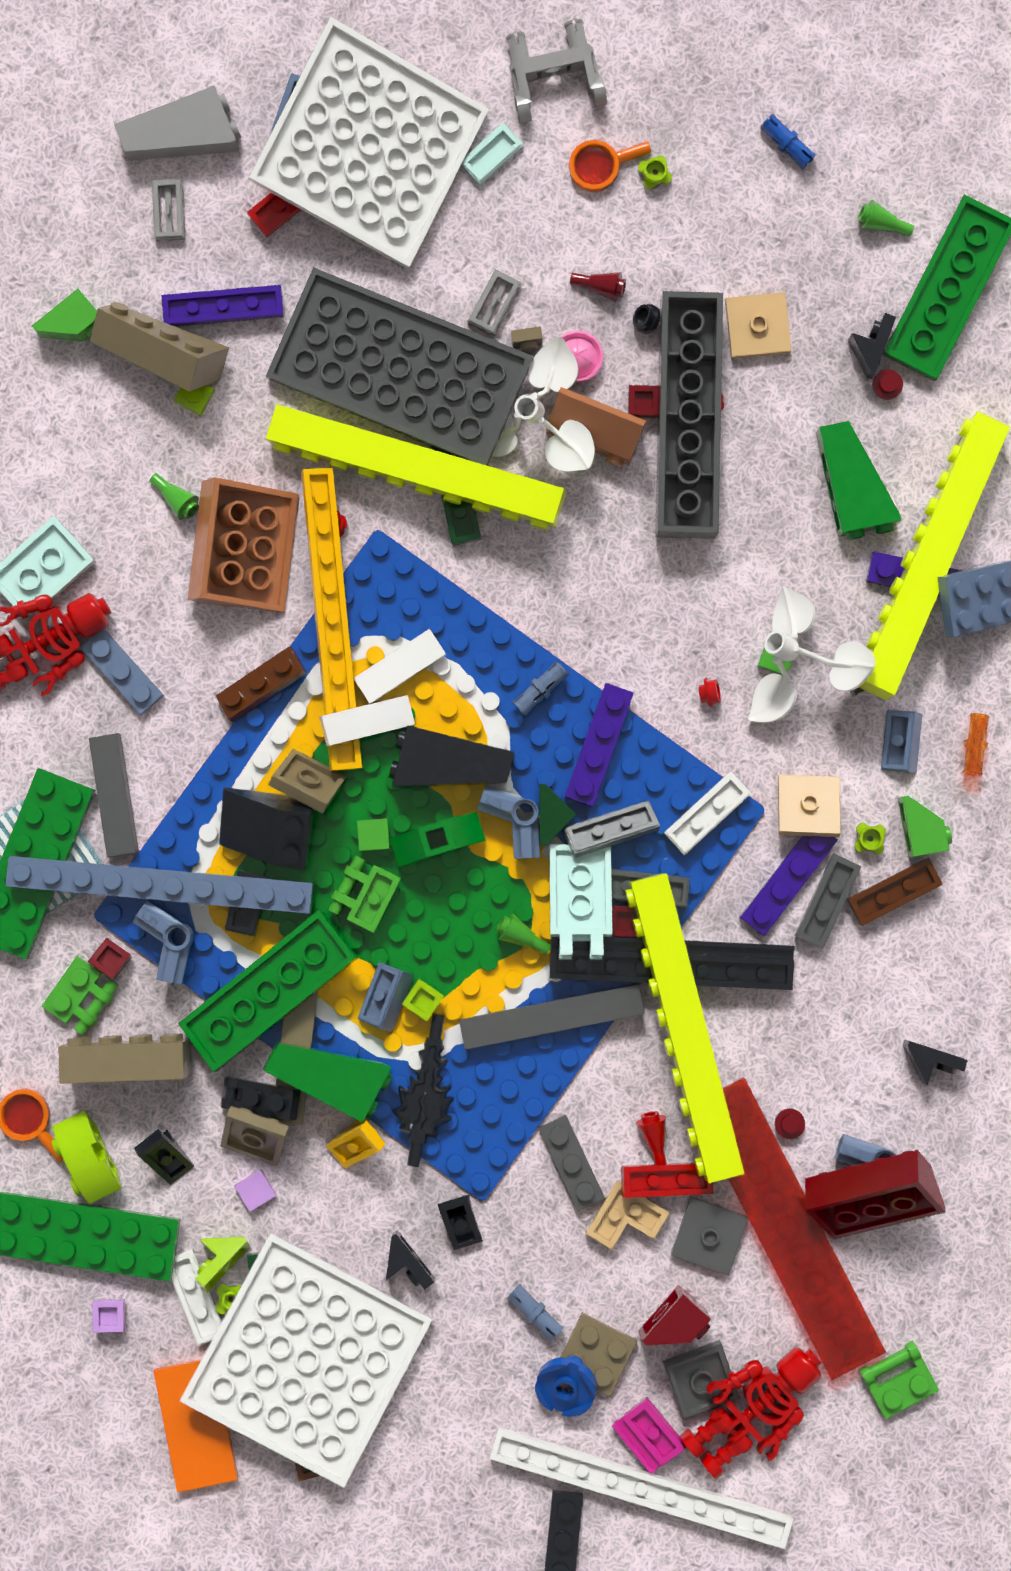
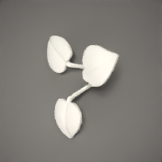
M556 337L548 342L533 358L528 372L529 381L534 387L544 388V390L538 393L534 392L532 396L523 395L516 400L514 406L515 423L510 414L492 457H504L516 449L519 440L515 430L519 429L521 419L530 424L540 422L554 434L545 445V456L551 466L564 472L585 471L591 468L595 457V445L590 431L583 424L574 420H567L557 430L543 418L545 409L539 401V398L547 395L550 389L555 392H559L560 387L569 389L577 380L579 371L577 360L562 337Z
M782 587L774 611L773 632L766 637L764 642L765 650L774 656L772 662L777 664L783 676L776 673L769 674L758 683L754 691L752 707L748 719L752 722L771 723L785 717L794 707L797 691L788 684L790 676L782 661H792L797 658L798 654H802L826 665L833 666L829 676L830 682L836 689L844 692L860 687L871 675L875 667L873 653L869 648L858 642L841 644L835 652V661L799 647L796 641L798 634H803L811 628L816 611L813 602L809 598L787 587Z

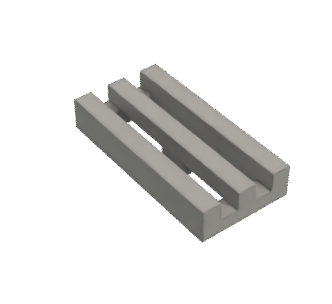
M182 179L152 180L155 241L185 240ZM176 186L178 231L173 232L171 187ZM159 187H165L167 232H161Z
M495 269L468 319V324L474 325L494 337L522 282ZM499 278L503 282L484 318L480 321L477 317ZM508 284L512 285L513 287L492 326L488 325Z

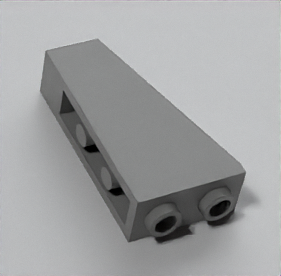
M215 85L114 124L129 161L234 152L239 150L236 140L241 138L235 121L229 123L226 113L231 111L224 94L218 96Z

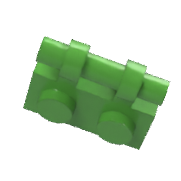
M355 855L351 865H347L343 872L346 875L338 891L334 890L331 896L333 901L328 910L339 915L343 906L346 905L352 908L347 920L375 933L402 878L376 865H373L369 875L361 872L366 860ZM356 880L364 883L355 900L349 897V894Z
M76 956L44 1001L42 1007L65 1023H68L73 1015H76L80 1021L74 1030L81 1035H85L90 1026L94 1027L99 1020L97 1016L104 1006L112 1002L114 999L113 993L119 985L109 979L103 988L99 986L96 982L102 973L89 965L81 957ZM89 992H91L96 998L86 1010L80 1005Z

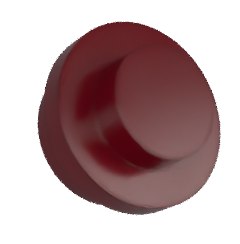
M882 370L873 380V390L879 398L891 400L901 393L903 380L894 370Z
M783 1109L775 1118V1129L783 1138L795 1139L803 1133L805 1119L796 1109Z

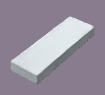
M428 629L353 679L369 703L372 704L446 656V653L431 630Z
M408 695L319 717L327 747L404 728L407 725H415Z
M730 771L669 827L664 834L685 855L739 806L751 792Z
M194 1248L175 1256L172 1283L199 1347L212 1341L222 1319L216 1311V1304L211 1291L207 1293L195 1279L199 1275L197 1271L200 1268V1263Z

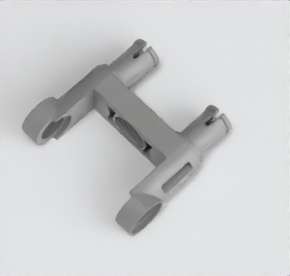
M575 19V30L572 20L564 24L570 49L530 57L524 32H517L518 44L516 43L514 33L506 37L512 58L509 70L514 87L516 111L519 112L518 120L520 124L532 121L530 103L532 101L527 82L551 77L552 73L561 75L583 70L588 94L592 95L594 106L607 105L604 81L602 77H599L593 47L587 44L582 19Z

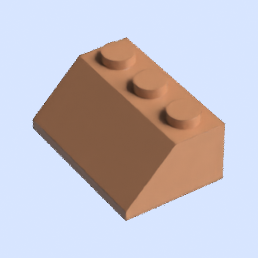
M560 387L548 421L557 430L567 420L580 422L590 431L595 445V452L606 456L605 461L617 467H622L623 464L630 465L646 422L643 419L563 387ZM546 428V433L551 434L550 437L554 436V434Z

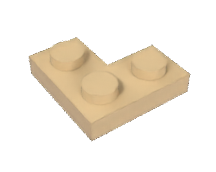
M616 1180L585 1233L612 1250L627 1224L654 1239L669 1215V1211L646 1197H622L621 1182Z

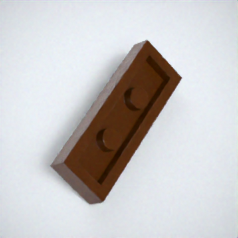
M289 646L217 694L216 698L227 718L234 723L306 675L307 671L295 650Z
M928 857L847 898V901L860 926H863L943 885Z

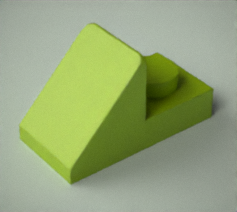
M244 1237L200 1239L203 1246L215 1256L212 1261L208 1259L200 1266L197 1271L199 1275L195 1278L207 1293L251 1248Z

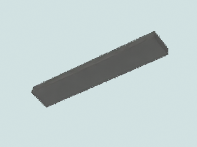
M639 984L462 1018L459 1019L466 1050L643 1015L645 1013Z

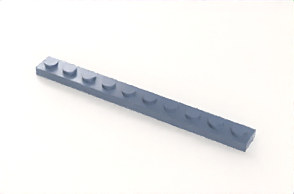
M16 856L8 857L6 876L7 887L311 914L314 883Z

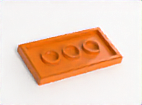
M201 1359L156 1368L153 1371L177 1493L236 1481L239 1478L229 1427L180 1402V1398Z

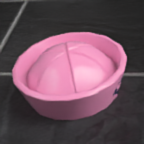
M572 331L561 336L578 363L579 371L575 382L588 381L597 375L602 367L604 357L602 347L597 339L589 333L582 331Z

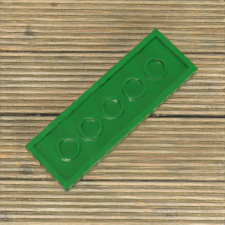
M965 194L963 195L884 349L883 356L933 381L938 379L1011 235V217Z
M41 768L36 770L0 860V949L23 959H29L55 891L7 887L8 857L16 856L68 861L96 791Z
M318 910L181 1020L178 1025L211 1070L217 1072L355 962L358 957L322 910Z
M0 1192V1255L171 1281L181 1218Z

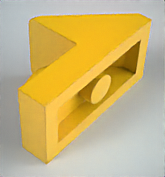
M356 1119L330 1140L326 1147L345 1169L380 1152L386 1143L366 1119H364L363 1123Z

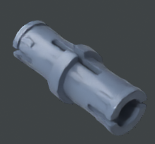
M555 661L544 674L530 682L531 685L512 702L513 705L526 716L544 698L547 700L551 696L550 692L569 676L568 672Z
M521 1284L508 1295L507 1299L526 1316L524 1320L528 1324L532 1322L550 1342L563 1330L564 1327L544 1309L546 1306L542 1302L538 1303Z

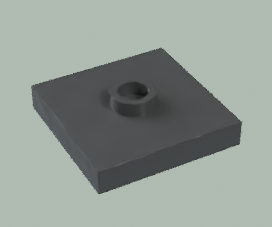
M690 1196L670 1254L729 1276L749 1217Z
M720 1340L662 1361L683 1420L725 1405L724 1401L714 1404L712 1400L713 1396L715 1397L720 1394V1389H715L711 1394L706 1390L709 1383L727 1379L729 1377L728 1374L731 1372ZM736 1388L728 1395L732 1402L740 1399Z

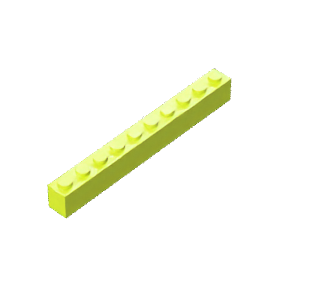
M276 404L266 435V439L273 445L272 449L280 453L290 454L291 450L302 453L301 458L315 463H318L319 459L330 462V467L341 471H346L347 467L358 470V475L374 480L375 476L387 478L386 483L395 487L403 488L404 484L414 486L415 492L426 496H432L434 492L444 495L443 500L460 505L461 501L473 504L472 508L480 512L489 513L490 509L502 512L501 517L507 520L518 522L519 518L530 521V526L541 530H547L548 526L556 528L566 497L565 489L278 404Z
M978 411L970 419L965 418L958 431L961 439L958 445H953L946 461L950 462L947 471L943 470L936 481L935 487L938 488V492L935 498L931 497L924 509V514L927 515L924 524L920 523L913 534L912 540L916 541L912 551L908 550L901 562V567L904 568L900 578L896 577L889 590V593L893 596L889 605L884 604L878 615L877 620L881 622L877 632L873 631L867 640L866 647L870 649L875 657V667L871 675L859 688L886 701L896 694L939 594L938 577L947 575L1010 426Z
M661 873L628 882L630 889L625 890L629 908L634 907L637 919L633 920V926L637 938L642 937L645 949L640 950L644 967H650L653 977L648 980L652 997H658L660 1009H656V1015L660 1027L665 1026L668 1038L663 1039L667 1056H673L676 1068L671 1069L675 1086H681L683 1098L679 1099V1104L683 1117H689L691 1128L687 1129V1135L691 1147L696 1146L699 1158H695L694 1162L698 1176H704L708 1183H713L745 1174L667 873Z

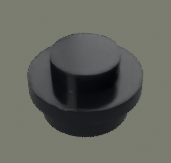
M643 304L636 309L633 315V324L640 333L649 334L658 327L660 323V310L657 306Z

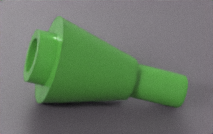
M871 200L868 205L864 204L858 215V221L862 222L861 229L893 230L909 237L914 229V225L897 219L896 216L874 200Z
M158 473L151 476L149 482L162 493V496L179 520L189 519L197 512L199 508L198 496L173 484H169Z
M514 913L509 917L503 916L496 928V932L499 933L498 940L525 947L530 946L544 955H547L550 950L551 944L535 936V933Z

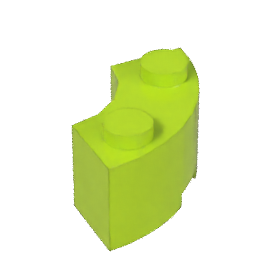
M86 1110L52 1126L55 1139L51 1140L52 1146L59 1157H63L72 1176V1179H70L72 1189L77 1196L82 1194L88 1204H91L122 1189L118 1169L105 1147L97 1125Z

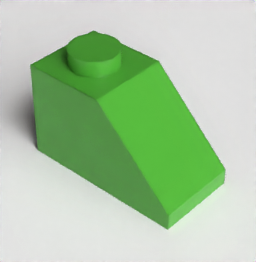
M78 288L34 323L32 327L41 338L83 342L86 338H91L97 310Z
M910 796L899 797L898 804L908 857L948 851V844H952V834L950 827L945 826L944 820Z

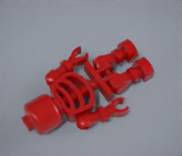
M91 593L85 594L67 605L68 613L64 614L60 606L50 608L52 606V599L46 594L37 596L34 600L25 603L23 600L18 601L15 606L0 607V611L5 612V614H11L7 616L6 621L0 622V627L8 625L18 617L25 619L29 617L28 614L39 611L30 620L29 631L31 640L29 639V642L26 641L24 643L15 626L8 630L15 644H12L5 633L0 634V658L6 656L9 662L5 665L6 670L0 673V690L6 688L5 684L12 681L19 682L29 676L28 670L23 663L24 661L28 664L33 675L39 672L40 668L31 653L37 650L41 655L53 662L65 659L59 665L57 663L51 667L52 671L46 675H40L34 680L32 686H36L39 681L46 682L50 680L47 683L48 688L45 691H41V696L48 694L57 681L60 679L62 681L67 678L66 674L74 668L77 669L85 660L84 654L76 650L80 646V640L77 635L80 634L84 638H89L109 626L107 615L112 612L105 599L102 597L98 600ZM50 615L52 616V622L54 625V628H51V630L49 629L47 623V617H49ZM39 619H42L43 632L39 636L36 634L35 624ZM61 638L68 647L62 646L57 640ZM51 644L60 653L55 654L48 651L45 645ZM19 649L22 656L14 659L12 652Z
M795 1347L777 1362L776 1368L778 1373L776 1374L768 1366L763 1368L759 1361L751 1360L738 1372H730L727 1379L709 1383L706 1387L709 1394L715 1389L721 1390L719 1395L712 1397L714 1404L724 1401L732 1413L729 1415L723 1407L716 1408L710 1414V1418L705 1426L700 1425L697 1428L698 1432L696 1434L690 1429L685 1430L680 1435L682 1442L696 1458L699 1457L701 1463L716 1480L726 1472L723 1467L725 1463L729 1465L733 1461L732 1457H736L741 1453L744 1454L751 1449L753 1442L749 1439L748 1432L758 1441L756 1450L759 1454H762L765 1447H771V1450L766 1453V1458L768 1461L773 1460L779 1452L781 1442L788 1440L790 1437L788 1433L795 1425L798 1426L804 1418V1413L798 1407L799 1403L792 1393L804 1394L821 1379L822 1375L818 1369V1366L821 1364L820 1360L810 1349L804 1352L802 1349ZM764 1382L768 1387L765 1393H763L762 1385ZM735 1388L737 1390L742 1388L744 1398L749 1405L746 1407V1410H743L744 1412H741L728 1397ZM755 1389L760 1397L752 1401V1392ZM775 1399L778 1400V1401H779L780 1403H782V1404H776V1403H774V1402H775ZM769 1408L774 1413H765L763 1410ZM758 1417L763 1422L774 1425L772 1428L774 1432L763 1438L751 1421H753V1418L756 1419ZM720 1432L722 1434L729 1432L727 1436L728 1442L724 1448L720 1446L716 1450L717 1454L715 1456L709 1450H706L703 1444L706 1441L710 1443L713 1440V1435H717Z

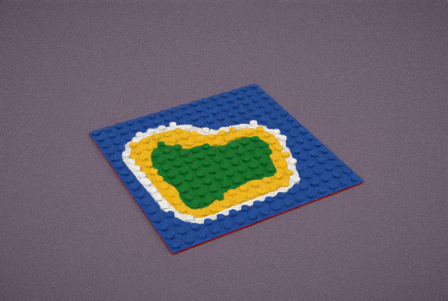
M376 530L343 573L353 678L430 629L445 651L446 656L374 703L408 695L415 725H412L413 727L513 751L514 757L507 783L403 788L393 786L394 779L389 778V773L393 760L399 761L401 750L396 749L400 731L406 732L407 727L359 739L362 768L338 771L347 776L343 786L324 813L314 809L310 856L305 870L274 866L219 845L224 787L286 795L268 784L272 775L292 749L329 767L328 747L319 718L324 715L314 612L290 645L297 653L307 674L232 724L128 866L237 876L239 870L267 876L273 880L314 883L311 914L262 910L256 937L225 930L229 906L106 896L95 911L94 917L98 922L157 965L160 962L163 942L133 923L141 907L149 900L180 922L189 925L194 932V941L190 947L183 984L207 1000L315 912L322 910L358 959L318 990L312 1048L380 1061L392 1067L389 1072L393 1074L392 1079L385 1091L380 1089L375 1098L378 1105L371 1118L368 1119L410 1149L411 1142L408 1141V1134L399 1130V1126L403 1122L392 1112L393 1108L401 1105L398 1086L401 1085L408 1089L410 1087L409 1077L417 1079L415 1072L421 1069L418 1051L424 1049L425 1039L429 1037L433 1013L445 1015L441 1035L445 1049L440 1055L441 1058L447 1059L448 1063L440 1072L443 1080L439 1086H451L446 1097L454 1098L447 1109V1114L452 1116V1120L437 1127V1137H427V1143L423 1144L421 1158L479 1200H485L615 1020L465 1050L459 1019L639 984L640 986L641 984L632 982L549 979L550 950L547 955H544L530 946L525 947L498 940L499 933L496 932V928L503 916L509 917L514 913L535 933V936L551 944L550 844L568 845V842L563 833V828L546 846H540V858L514 859L512 822L477 810L485 786L488 785L513 795L530 799L535 802L539 811V784H546L576 813V816L565 827L649 800L660 824L659 831L611 846V869L651 874L667 873L669 876L690 878L687 908L676 907L681 927L763 815L764 807L748 796L687 854L683 855L665 836L664 832L724 777L629 709L594 806L591 807L564 797L603 690L384 532ZM557 661L568 672L569 676L550 692L551 696L547 700L545 698L541 700L524 716L512 702L531 685L530 682L534 678L538 679ZM354 680L356 707L369 705V701ZM522 804L516 809V816L521 821H529L533 817V809L527 804ZM477 812L486 841L398 867L390 838L446 819ZM387 818L390 849L359 851L357 821ZM355 855L366 860L361 872L369 875L373 865H376L402 878L375 933L347 920L352 908L346 905L343 906L339 915L328 910L333 901L331 896L334 890L338 891L346 875L343 872L347 865H351ZM356 880L349 897L356 900L364 883ZM612 900V906H629L628 902ZM177 928L172 932L171 939L174 944L180 946L185 942L186 934L182 929ZM379 962L413 975L406 997L418 979H421L444 995L428 1021H425L405 1006H402L395 1027L391 1032L357 1019ZM283 1019L259 1038L272 1049L277 1041L281 1042Z

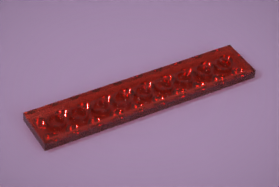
M742 1077L722 1087L745 1173L728 1178V1181L830 1379L834 1380L886 1353L824 1230L806 1212L805 1194L745 1077Z

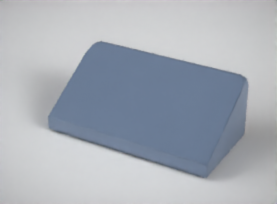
M887 710L881 770L917 773L922 725L921 713Z
M379 962L357 1019L379 1029L393 1031L413 975Z

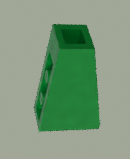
M846 421L819 427L816 431V437L838 537L847 536V540H854L864 537V532L876 530L877 534L894 531V526L902 521L901 515L851 423Z
M278 1041L263 1067L264 1072L362 1123L365 1117L371 1118L378 1105V1102L375 1100L380 1089L385 1091L393 1074L389 1073L392 1067L384 1062Z

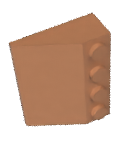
M217 477L202 481L187 600L221 606L285 612L299 494Z

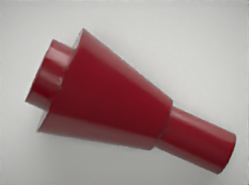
M572 272L570 277L571 285L587 287L589 290L614 302L617 301L618 297H623L625 293L626 279H622L621 272L591 274L590 276Z

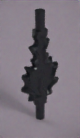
M433 1013L429 1037L425 1039L424 1049L418 1051L421 1069L415 1072L417 1079L409 1077L410 1087L408 1089L401 1085L398 1086L401 1105L392 1109V1112L403 1122L399 1126V1130L407 1133L408 1141L411 1142L408 1166L419 1167L423 1144L427 1143V1137H437V1127L452 1120V1116L447 1114V1109L454 1098L446 1097L451 1086H439L443 1080L440 1072L448 1063V1060L441 1058L440 1055L445 1049L443 1039H441L445 1015Z

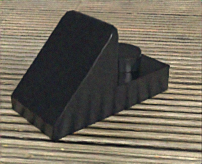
M884 313L880 321H874L869 333V337L872 339L855 333H851L848 338V342L865 377L872 379L877 371L896 319L895 316Z
M904 1039L903 1047L923 1084L928 1085L935 1062L938 1063L936 1069L950 1074H954L955 1069L965 1071L967 1059Z
M158 1129L134 1147L137 1155L170 1185L194 1167V1164L168 1130L162 1133Z
M469 1195L437 1204L453 1250L483 1242Z
M396 1230L391 1237L386 1281L406 1266L408 1270L405 1273L416 1287L420 1284L425 1290L435 1282V1277L401 1233Z

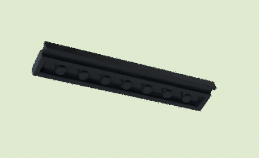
M551 937L549 979L648 983V980L653 978L650 967L645 968L640 950L645 949L642 938L603 937L604 955L602 960H590V941H572V959L559 960V937ZM684 940L696 986L793 990V954L795 951V946Z

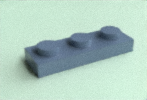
M105 629L96 633L81 647L85 654L140 715H143L164 696Z

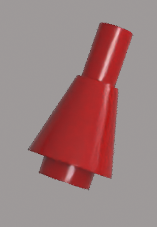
M658 1111L646 1112L641 1115V1119L636 1124L649 1149L652 1151L654 1163L667 1164L664 1152L666 1116L659 1115Z

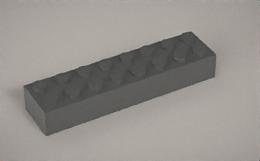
M663 291L660 299L655 537L715 539L719 533L723 293Z

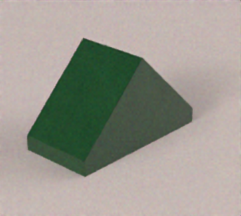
M539 784L540 846H546L576 816V813L546 784Z

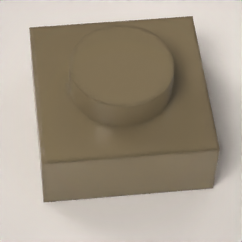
M541 326L512 330V347L522 352L537 350V346L542 345L543 342Z

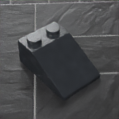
M224 787L219 845L274 866L305 870L310 856L314 809L288 795Z

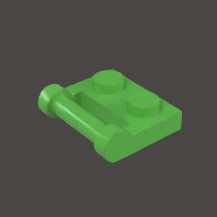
M913 1340L905 1344L906 1348L870 1367L866 1365L859 1369L885 1419L939 1391ZM910 1359L913 1360L914 1366L877 1385L875 1378Z

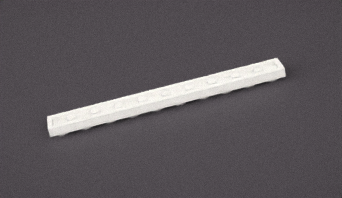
M499 1426L489 1459L782 1549L786 1547L794 1520L792 1516L653 1473L650 1474L643 1470Z

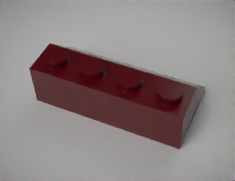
M918 1150L904 1151L898 1155L877 1158L871 1162L849 1165L843 1169L822 1172L816 1176L805 1178V1210L833 1240L946 1213V1207L932 1166Z

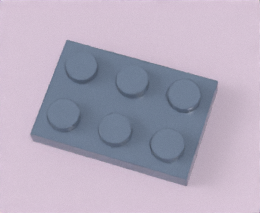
M1011 560L938 577L945 637H958L1011 623Z

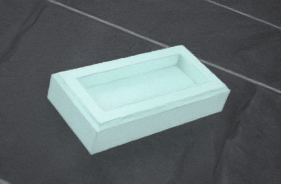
M502 123L464 158L461 167L480 186L523 147V143Z

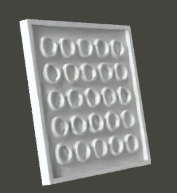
M330 17L248 180L408 269L489 109Z
M270 1232L181 1396L180 1402L344 1488L430 1326L432 1318Z

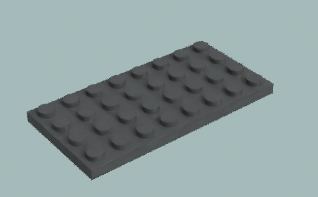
M313 267L268 369L266 378L456 457L488 466L528 374L533 356Z

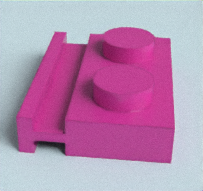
M648 1397L627 1411L620 1419L613 1422V1429L650 1474L654 1473L657 1468L665 1465L686 1448L678 1433Z

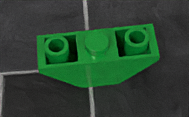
M477 812L446 819L390 838L398 867L486 841Z

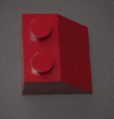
M678 1284L638 1331L641 1341L646 1346L691 1343L695 1337L699 1340L707 1333L710 1328L708 1323L711 1318L706 1308Z

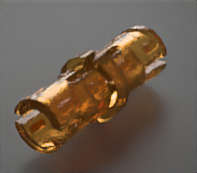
M980 713L970 714L968 740H964L966 755L963 774L982 776L984 751L988 749L986 735L989 715Z

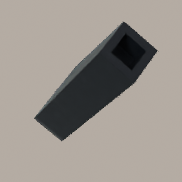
M407 725L406 732L400 731L396 749H400L401 753L399 761L393 760L389 778L394 779L393 786L399 788L507 783L514 752Z

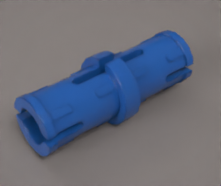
M771 114L769 119L767 118L761 125L760 129L779 145L778 149L782 153L785 151L802 169L815 158L816 154L797 138L799 134L795 130L791 132L774 114Z

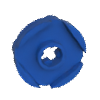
M574 1355L567 1358H555L541 1366L535 1384V1393L540 1403L551 1412L553 1408L563 1412L562 1416L575 1417L587 1412L592 1406L598 1391L597 1380L593 1372L584 1365L581 1358ZM567 1383L571 1385L572 1391H568L567 1388H561V1384Z

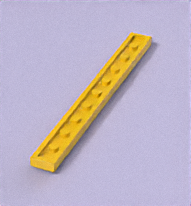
M333 468L303 469L301 477L324 715L356 708ZM359 739L328 746L330 771L362 768Z

